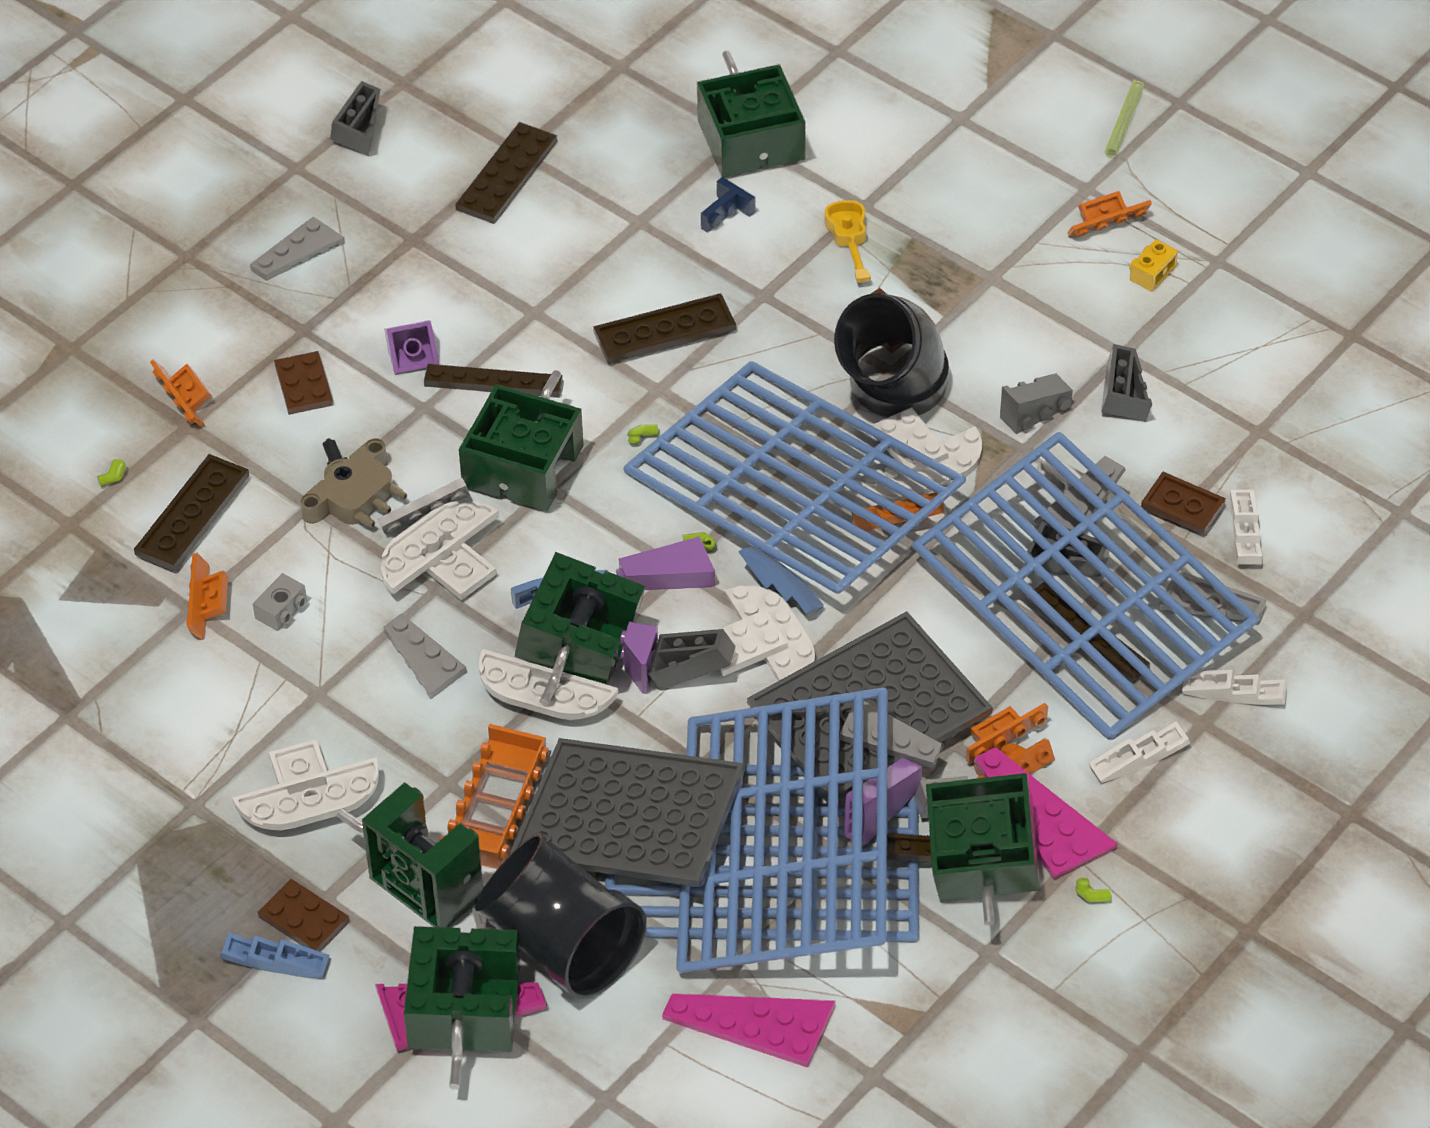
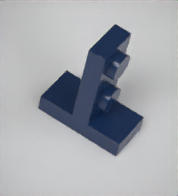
M721 177L716 181L718 199L701 212V229L708 233L711 229L717 227L728 215L733 214L736 209L749 217L755 213V196L726 178Z

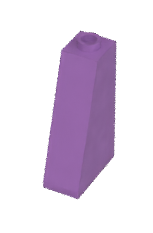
M700 536L618 559L619 569H616V575L645 585V590L715 586V569Z
M904 758L887 767V822L916 793L922 777V767ZM877 778L869 779L863 783V846L877 834ZM853 790L846 794L844 836L851 840Z

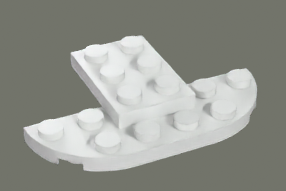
M913 408L872 425L965 477L977 467L982 453V440L976 427H972L939 442ZM891 446L887 449L896 461L944 487L953 481ZM888 466L875 470L919 495L933 492ZM865 475L856 478V482L886 499H892V502L907 499Z
M454 501L429 512L395 537L385 548L382 554L381 574L388 590L395 594L426 571L460 600H463L496 575V568L464 542L499 517L498 510L477 501H473V504H459L458 501Z
M739 585L725 590V596L740 620L721 628L724 629L736 646L730 666L719 669L722 676L765 659L779 681L815 661L814 647L810 638L787 602L780 595L763 587Z
M482 649L480 653L479 672L483 685L494 697L511 705L556 718L574 720L600 713L609 707L618 695L617 687L562 672L549 704L543 705L540 703V699L553 669Z
M314 739L269 752V758L278 785L232 797L238 813L246 821L257 827L278 831L296 828L335 817L342 808L350 812L364 804L371 797L378 784V761L375 757L327 771L317 740Z

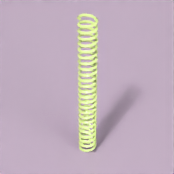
M1135 79L1130 86L1105 149V154L1110 158L1115 156H1109L1107 152L1111 155L1118 153L1144 88V84L1140 81H1135Z

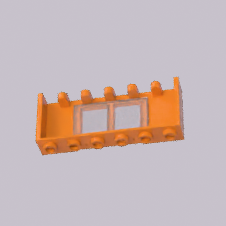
M489 724V740L487 743L482 742L481 759L479 762L474 761L473 778L471 781L466 780L463 801H457L455 820H449L447 829L449 833L459 823L466 828L473 829L479 836L481 865L498 869L503 859L506 860L508 856L510 841L516 837L518 820H522L524 817L525 803L532 798L533 784L535 781H539L541 766L548 759L549 748H546V737Z

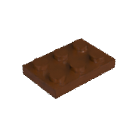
M319 351L274 360L288 415L333 406V399Z
M1162 471L1142 500L1141 507L1204 535L1225 505L1226 498Z
M290 879L258 911L260 919L298 944L319 952L350 922L349 915L293 879Z

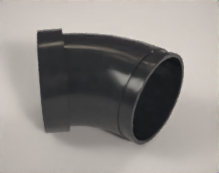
M867 294L861 296L844 309L835 328L834 346L841 366L850 375V386L857 400L868 410L888 418L910 408H913L918 416L934 408L946 392L949 363L943 349L939 331L929 315L915 303L905 298L888 294ZM902 340V343L912 345L906 364L897 374L886 380L875 381L866 376L859 367V360L864 354L887 342Z
M541 833L528 838L506 858L486 883L475 904V910L485 916L487 921L497 929L518 930L519 947L546 968L550 978L573 997L579 999H587L599 995L616 983L633 963L646 933V915L639 905L620 891L607 889L554 844L549 843Z

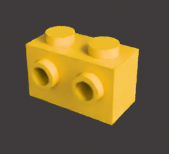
M1155 239L1150 245L1145 246L1138 258H1134L1130 263V281L1152 292L1176 267L1178 250Z

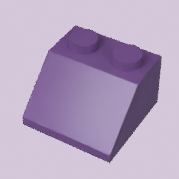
M430 320L384 328L394 374L427 368V364L439 365Z
M629 622L627 630L622 631L620 645H624L621 652V660H624L625 671L643 694H647L652 680L648 671L658 641V627Z

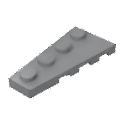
M312 217L252 262L250 269L267 281L290 270L291 266L296 263L303 264L309 261V257L317 253L322 255L328 252L329 248L334 245L341 246L345 244V238L315 217Z
M1104 456L1096 463L1116 484L1126 470L1124 466L1107 456ZM1087 471L1080 478L1103 502L1106 500L1111 491L1092 473ZM1073 486L1063 493L1087 517L1098 510ZM1057 501L1047 508L1066 528L1073 529L1080 524ZM1039 515L1034 520V523L1040 526L1044 519Z
M460 478L378 518V521L384 532H392L399 529L404 523L415 521L439 506L460 501L469 497L470 494L463 478Z
M1178 571L1228 619L1246 620L1205 579ZM1171 579L1166 589L1169 595L1190 614L1210 616ZM1227 587L1260 618L1266 605V599ZM1162 600L1160 601L1159 610L1172 611Z
M402 613L383 626L384 633L397 652L401 653L409 669H412L420 685H423L430 699L467 672L464 664Z
M864 701L863 747L877 751L878 708ZM854 704L840 732V740L853 744ZM888 715L887 755L900 759L904 758L913 763L934 768L942 744Z

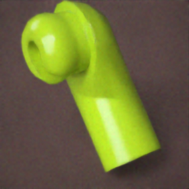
M658 424L638 425L630 429L627 433V436H629L628 442L630 444H639L640 436H658Z
M122 459L113 460L109 472L97 476L100 487L122 479L126 469V464Z
M706 532L682 535L683 541L700 536L706 551H712L716 546L715 539Z
M1082 877L1077 879L1076 893L1087 902L1111 901L1110 889L1095 890L1089 886L1088 878Z

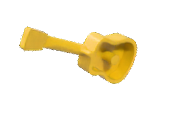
M853 200L837 201L829 204L825 208L824 223L826 228L834 235L835 243L838 246L849 247L855 267L856 281L858 283L870 281L871 275L864 268L857 245L863 244L866 240L864 206Z

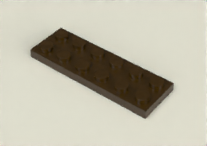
M518 122L456 202V210L495 224L556 144L557 135Z
M722 293L593 326L594 335L608 364L736 330L735 320Z
M208 454L136 545L134 554L172 571H176L249 477V469Z

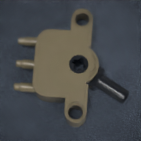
M327 438L322 443L329 461L324 471L325 480H321L301 497L300 504L303 520L309 524L318 523L330 513L343 523L349 525L362 522L369 527H373L375 521L369 515L377 508L385 513H389L391 507L385 501L392 494L398 498L406 499L407 493L393 484L391 470L385 466L387 455L383 440L379 438L368 440L349 456L350 459H347V457L342 458L336 441Z

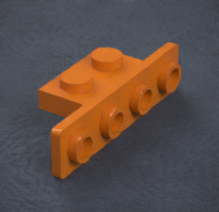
M1120 191L1081 203L1078 208L1084 222L1072 226L1067 232L1068 236L1076 235L1081 237L1087 234L1088 230L1094 228L1101 230L1112 222L1116 224L1122 223L1132 215L1140 217L1148 212L1147 210L1152 205V202L1148 200L1126 207Z
M154 359L151 360L150 363L154 368L152 373L160 381H164L163 388L171 396H175L173 401L181 410L184 409L186 411L183 414L192 425L197 423L200 427H203L205 423L196 410L212 395L192 367L186 363L170 377L159 363Z
M934 492L921 496L931 501L937 493ZM908 499L893 501L913 514H916L923 508ZM943 503L927 517L943 514ZM880 505L865 508L893 525L907 522ZM851 512L852 524L864 531L879 528Z
M198 553L192 554V564L190 565L191 579L189 583L190 592L186 625L191 633L198 639H202L205 635V621L226 613L228 575L224 571L209 575V564Z
M1043 703L1021 717L1009 706L972 727L971 735L977 742L967 747L966 762L971 764L974 762L975 757L995 747L1001 749L1011 740L1021 738L1030 729L1043 725L1047 720L1048 705Z
M1046 738L1027 749L1015 743H1009L1000 750L1029 774L1039 770L1055 759L1050 741ZM973 765L976 774L980 775L977 778H984L976 765Z

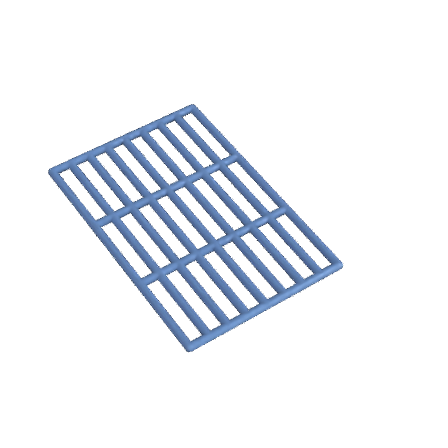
M754 361L748 362L623 468L627 474L836 594L844 591L966 482L964 475ZM753 371L812 404L803 410L745 377ZM738 384L797 417L788 423L735 394L730 389ZM724 397L781 430L773 436L720 407L715 402L719 398ZM821 408L880 440L881 443L873 448L813 414ZM707 409L766 443L757 449L699 415ZM806 421L861 451L866 456L857 461L798 427ZM692 422L751 456L742 462L683 428ZM791 434L849 466L851 469L843 475L785 443L783 440ZM676 435L735 469L726 475L668 441ZM891 446L953 481L947 487H944L885 455L883 452ZM775 447L836 482L827 488L767 453ZM661 448L719 481V483L711 489L652 454ZM760 460L820 495L814 501H811L752 468V466ZM877 460L932 490L937 495L930 501L873 470L868 465ZM645 461L703 494V496L695 502L637 469V467ZM861 473L923 508L916 514H913L852 479ZM746 474L801 505L804 509L796 515L736 480L741 475ZM845 486L905 519L907 522L899 528L837 492ZM727 487H730L789 522L780 528L720 493ZM713 500L773 534V536L764 542L705 508V506ZM831 500L892 535L887 540L882 541L823 508L822 505ZM815 513L876 549L870 555H867L806 519ZM797 527H800L861 563L852 569L790 533ZM783 540L843 574L845 577L836 583L778 550L775 546Z
M1061 432L1055 433L912 543L913 549L1109 739L1114 738L1259 622V617ZM1056 444H1061L1108 488L1115 497L1105 504L1049 450ZM1039 457L1044 458L1098 510L1087 517L1044 477L1032 463ZM1024 470L1080 524L1069 531L1013 477ZM1006 483L1062 538L1052 545L1002 498L996 490ZM989 497L1044 552L1033 558L978 504ZM1123 502L1180 557L1170 565L1124 522L1113 509ZM971 511L1026 565L1018 572H1015L960 518ZM1105 516L1163 571L1154 578H1151L1095 523ZM953 524L1009 579L1000 586H997L943 531ZM1088 530L1145 585L1134 592L1077 537ZM935 538L991 593L982 600H979L924 545ZM1070 544L1127 599L1116 606L1059 551ZM1052 557L1109 613L1098 620L1041 565ZM1188 563L1233 605L1246 620L1236 627L1178 571ZM1034 571L1091 627L1083 634L1078 633L1024 578ZM1168 578H1171L1229 634L1218 641L1160 585ZM1016 585L1073 641L1062 649L1006 592ZM1153 592L1211 648L1200 655L1142 599ZM998 599L1055 656L1044 663L988 606ZM1135 606L1193 662L1182 669L1124 613ZM1117 620L1175 676L1164 684L1106 627ZM1099 634L1157 691L1146 698L1088 641ZM1081 648L1139 705L1128 713L1070 655ZM1063 662L1120 720L1110 727L1052 669Z
M886 688L695 716L688 719L686 755L696 756L697 726L711 724L710 759L719 760L721 722L735 720L733 762L743 763L744 719L758 717L756 786L742 788L741 780L731 806L729 872L715 874V847L701 886H704L701 960L687 962L690 888L694 886L680 884L676 969L679 973L881 946L886 943L888 691ZM878 698L877 768L863 770L864 700ZM854 702L853 772L839 774L840 704ZM830 706L829 775L814 777L816 708ZM806 709L804 779L790 781L792 711ZM782 713L780 783L766 785L768 715ZM877 778L876 851L862 852L863 780ZM853 782L852 854L837 856L838 784ZM828 786L827 858L813 860L814 788ZM804 789L802 861L788 863L790 791ZM780 793L778 865L764 867L766 795ZM756 796L754 864L752 869L739 870L742 798ZM876 861V936L861 938L862 863ZM852 864L851 939L836 941L837 866ZM827 868L825 943L811 945L812 870ZM802 872L801 943L798 947L786 948L788 874ZM778 875L776 949L761 952L763 877ZM753 879L751 953L736 955L739 881ZM729 882L726 957L712 958L714 884Z
M744 765V775H756L757 765ZM767 765L766 775H780L781 765ZM791 765L790 775H804V771L799 765ZM742 785V788L754 787L756 785ZM818 787L814 788L813 860L818 859V857H827V847L818 846V836H827L828 826H818V816H828V806H818V796H824ZM804 789L790 791V795H804ZM780 793L768 794V795H780ZM916 793L908 800V807H902L893 816L908 817V827H887V833L918 835V809L914 799ZM741 805V815H755V805ZM765 805V815H779V805ZM790 805L789 815L803 816L804 806ZM838 806V816H845V806ZM724 825L720 835H730L731 825ZM741 825L740 835H754L755 825ZM765 825V835H779V825ZM789 826V836H803V826ZM838 826V836H844L845 826ZM716 844L715 874L729 872V866L717 865V855H730V845ZM740 845V855L754 856V845ZM764 846V856H778V846ZM789 846L788 856H803V846ZM837 847V856L852 854V847ZM862 847V852L876 851L877 847ZM908 861V868H887V878L908 879V889H886V899H908L909 910H886V920H909V931H886V941L915 942L919 938L918 861ZM739 866V870L753 868V866ZM837 867V877L851 878L852 868ZM827 868L812 870L811 940H826V930H817V919H826V909H817V898H826V888H817V877H827ZM862 868V878H876V868ZM802 872L789 873L788 877H802ZM605 874V887L609 890L620 891L624 895L680 896V886L615 885L616 875ZM714 884L712 938L726 939L727 928H715V917H727L728 907H715L716 896H728V886H716ZM704 886L691 887L690 896H704ZM739 887L738 897H752L753 887ZM763 887V897H777V887ZM787 887V897L802 898V888ZM837 888V898H851V888ZM862 889L861 899H876V889ZM640 906L646 916L679 917V906ZM689 907V917H703V907ZM738 907V918H752V908ZM762 908V918H776L777 908ZM787 908V918L801 919V908ZM836 909V919H851V909ZM861 909V920H876V910ZM646 927L645 937L678 938V928ZM688 928V938H702V928ZM737 928V939H751V929ZM762 929L761 939H776V929ZM786 929V940H801V930ZM836 930V940L851 939V930ZM861 931V938L876 936V931Z

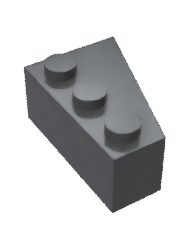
M363 81L359 83L332 121L330 140L369 156L379 107L380 88Z
M1113 344L1107 360L1101 412L1146 422L1152 407V401L1149 399L1146 391L1147 384L1143 381L1141 375L1142 368L1135 348Z
M1057 373L1035 378L1034 382L1026 384L1024 381L1019 382L1017 387L1009 388L1008 385L1002 386L1000 418L1015 434L1030 429L1041 421L1049 419L1052 415L1068 409L1072 405L1073 390Z
M1042 520L1037 531L1053 545L1062 536L1045 520ZM1083 533L1077 537L1106 565L1109 559V550L1096 538ZM1033 540L1027 552L1033 558H1036L1044 550ZM1070 544L1059 551L1083 575H1101ZM1052 557L1041 565L1049 573L1068 574Z
M724 629L660 634L648 674L658 688L664 690L730 666L736 646Z

